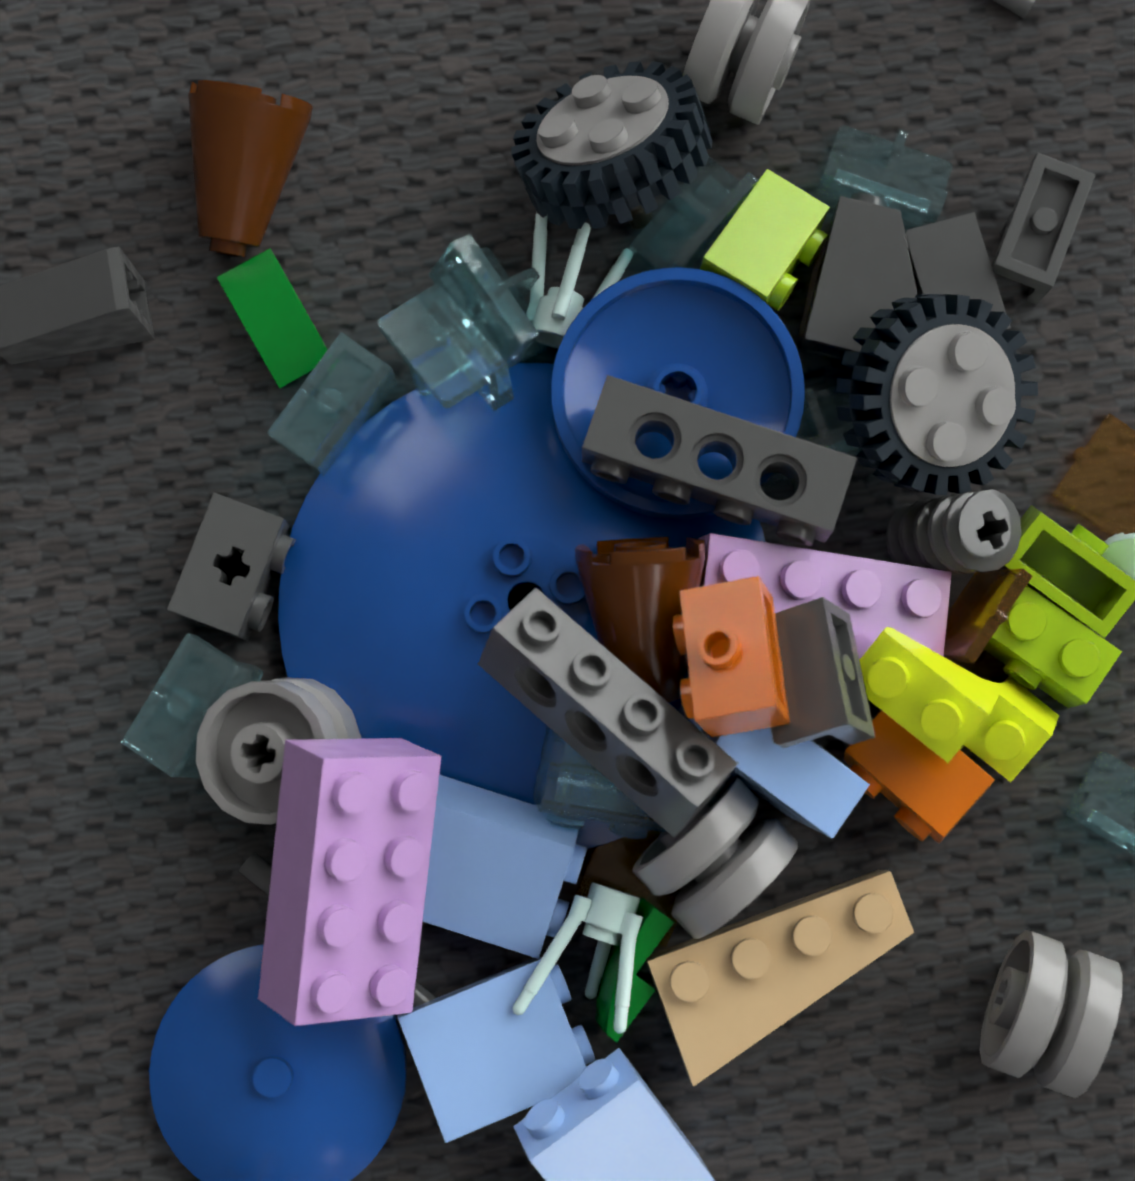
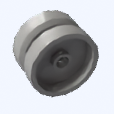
M711 0L695 37L683 72V76L687 74L691 78L699 100L711 103L718 98L732 71L736 73L728 98L729 112L759 125L775 90L781 89L802 38L799 36L811 0H768L759 18L754 16L759 0Z
M287 677L271 681H254L226 691L207 710L197 733L196 765L204 789L221 810L245 823L268 825L277 823L285 740L361 739L353 711L335 690L314 679Z
M737 775L726 779L715 796L676 838L672 837L664 829L643 852L632 870L653 895L671 894L681 888L675 897L671 915L693 939H701L713 933L734 918L775 880L798 849L796 839L776 818L760 820L749 826L756 815L758 798Z
M1024 930L1015 939L1007 952L989 999L981 1029V1063L1017 1078H1020L1031 1068H1034L1037 1084L1073 1098H1077L1086 1092L1101 1068L1117 1025L1123 984V974L1119 962L1084 950H1079L1067 960L1063 942Z

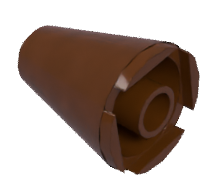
M198 80L197 84L194 82L190 83L188 100L198 236L210 239L209 251L246 257L247 246L260 247L311 120L313 106L308 102L281 94L280 105H275L276 98L261 94L262 88L211 80Z
M669 537L597 541V554H593L585 544L577 545L575 548V561L598 642L668 703L678 700L681 693L680 684L684 677L687 654L681 655L677 648L673 630V617L682 614L680 591L698 588L701 585L706 558L705 540L686 537V548H669Z

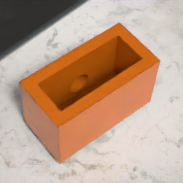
M754 576L680 591L682 614L673 617V630L677 648L681 655L687 654L690 678L682 679L680 684L682 703L687 718H694L697 724L711 738L790 724L773 596L761 578Z
M881 710L872 720L875 738L849 745L844 753V761L851 766L849 768L851 771L870 784L865 794L874 799L879 793H882L899 808L894 818L909 833L922 842L929 835L940 844L990 788L995 779L961 750L957 752L949 763L945 762Z

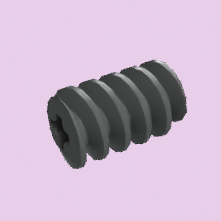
M991 489L916 501L914 504L905 503L895 510L889 520L885 538L888 554L894 563L952 572V575L998 570L1012 559L1018 549L1022 533L1020 516L1014 503L1004 493Z

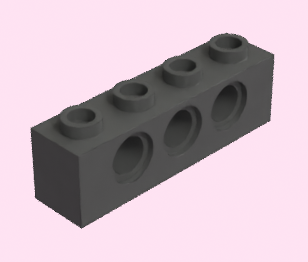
M610 375L606 377L582 446V462L591 464L590 472L597 477L618 484H627L629 477L653 485L651 492L664 500L688 505L690 498L715 506L713 513L729 522L750 525L752 519L776 526L775 534L778 537L803 546H812L814 539L825 543L833 533L857 461L856 457ZM657 432L669 440L672 449L666 456L652 459L641 454L635 442L645 433ZM717 452L728 458L733 472L724 479H711L700 471L697 460L706 453ZM768 473L783 474L792 483L793 496L781 501L769 498L761 489L760 478Z
M537 588L493 627L478 665L672 837L676 838L715 796L738 763Z

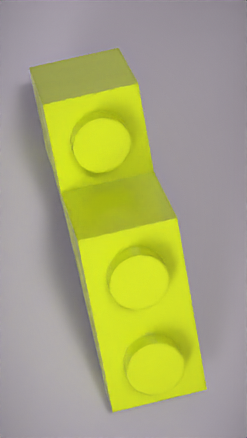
M886 627L859 660L869 701L945 762L949 763L964 745L1009 782L1014 780L1049 740L1060 716L1010 676L1002 683H995L980 678L891 627Z

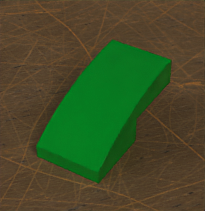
M271 248L217 276L219 283L279 389L333 359Z
M642 896L640 897L641 900L636 915L642 916L643 919L636 938L626 1029L655 992V988L638 971L674 924L673 920ZM621 941L619 946L613 945L609 953L600 982L595 1016L596 1022L605 1034L615 1042H618L624 1034L616 1033L613 1027Z

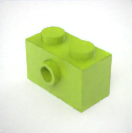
M767 169L703 257L700 270L713 272L732 279L754 292L770 307L779 311L798 281L797 278L792 276V273L800 262L809 267L820 253L829 236L821 230L830 206Z
M1031 505L1020 519L1022 534L1018 549L1010 562L1005 564V566L1105 638L1135 601V580L1102 557L1109 545L1086 528L1077 524L1074 530L1069 533Z
M1018 578L1011 580L998 589L966 635L971 641L1006 664L1003 671L1019 684L1031 690H1036L1038 687L1067 708L1087 704L1122 653L1121 650Z

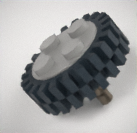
M641 61L629 62L625 72L620 74L617 64L604 67V76L592 75L591 72L579 76L580 81L573 88L565 83L555 89L559 100L553 101L544 97L536 104L539 114L528 113L521 121L524 130H516L513 137L516 146L511 147V154L532 205L542 218L548 216L550 223L558 226L566 220L569 228L581 229L589 218L593 229L606 227L609 215L616 214L619 224L629 221L633 229H642L653 221L651 212L658 209L655 200L656 196L661 194L671 201L681 193L677 181L691 184L698 177L695 166L706 165L709 159L707 150L712 149V139L697 91L691 78L687 74L683 76L679 68L671 66L665 70L663 63L654 61L646 70H644Z
M919 294L915 295V298L895 300L891 302L893 309H879L870 316V319L876 326L875 328H859L852 339L863 346L860 352L845 351L841 365L854 369L851 380L837 378L836 392L850 394V404L836 406L838 420L852 422L854 427L842 433L847 446L862 448L855 456L863 467L875 469L872 475L882 481L894 483V486L935 495H947V492L962 494L972 491L970 483L984 486L994 479L989 468L1005 470L1013 462V459L1004 451L1005 447L1022 449L1027 436L1014 429L1016 423L1025 422L1033 424L1036 410L1020 407L1022 396H1038V382L1024 381L1021 378V373L1036 368L1033 355L1016 353V350L1026 344L1027 340L1021 331L1006 330L1013 320L1005 312L991 311L993 304L982 299H970V296Z

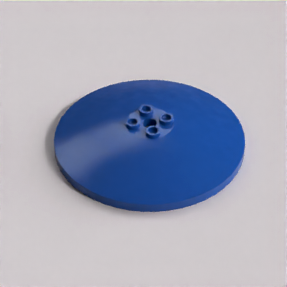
M508 363L483 366L451 374L418 387L393 401L367 420L341 445L322 469L306 495L292 527L290 537L296 539V541L287 553L284 562L285 570L281 574L279 585L278 624L281 651L287 677L314 679L335 690L353 711L361 739L402 738L441 755L439 775L582 820L576 844L585 846L587 849L605 845L639 831L654 822V820L478 665L493 627L510 612L508 607L510 593L520 585L529 584L537 587L547 598L598 641L575 561V548L577 545L585 544L593 554H597V541L637 537H669V548H686V537L700 538L710 533L766 542L763 530L758 520L752 519L750 525H740L724 520L715 514L691 519H665L647 516L626 509L595 490L575 469L566 455L557 434L551 400L554 364ZM685 669L683 679L690 678L689 669ZM681 693L678 700L669 702L677 711H679L682 704Z

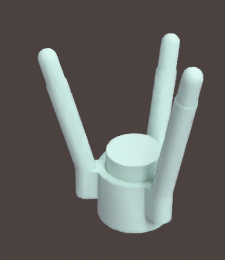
M536 212L530 302L524 322L532 325L529 334L533 339L544 345L559 349L570 324L583 309L584 298L574 291L591 227L585 222L583 227L577 230L560 287L549 288L547 296H544L548 216L542 218ZM626 248L621 252L593 298L621 279L633 257L631 249Z
M593 882L591 883L587 898L575 894L569 915L523 987L524 989L513 1005V1012L516 1015H522L526 1011L578 926L584 921L586 923L582 934L598 940L585 988V996L588 999H593L597 995L611 945L619 946L621 941L613 1027L616 1033H624L627 1027L628 1008L630 1006L636 938L643 919L642 916L636 915L641 898Z

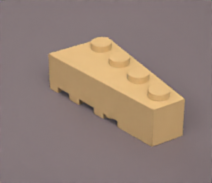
M878 869L717 929L701 939H690L651 954L646 963L693 1087L912 935L914 931L891 871Z

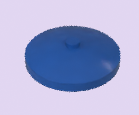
M682 267L661 268L638 273L618 281L603 290L579 312L565 333L556 354L551 382L552 412L557 434L566 455L575 469L595 490L612 502L639 514L665 519H691L714 514L715 506L690 498L688 505L673 503L654 495L651 492L653 488L651 484L630 477L627 484H618L604 480L590 472L592 465L582 462V446L607 375L796 437L801 424L805 398L804 375L796 345L779 316L758 295L732 279L713 272ZM657 432L645 433L635 442L639 452L652 459L664 457L672 449L669 440ZM709 452L697 460L700 471L708 478L724 479L733 472L728 458L720 453ZM768 473L760 478V486L763 487L775 473Z
M264 944L235 951L205 967L181 989L170 1004L158 1028L151 1052L149 1081L152 1106L163 1137L172 1152L201 1181H351L368 1166L384 1146L402 1108L407 1082V1055L404 1038L396 1015L294 1026L258 999Z

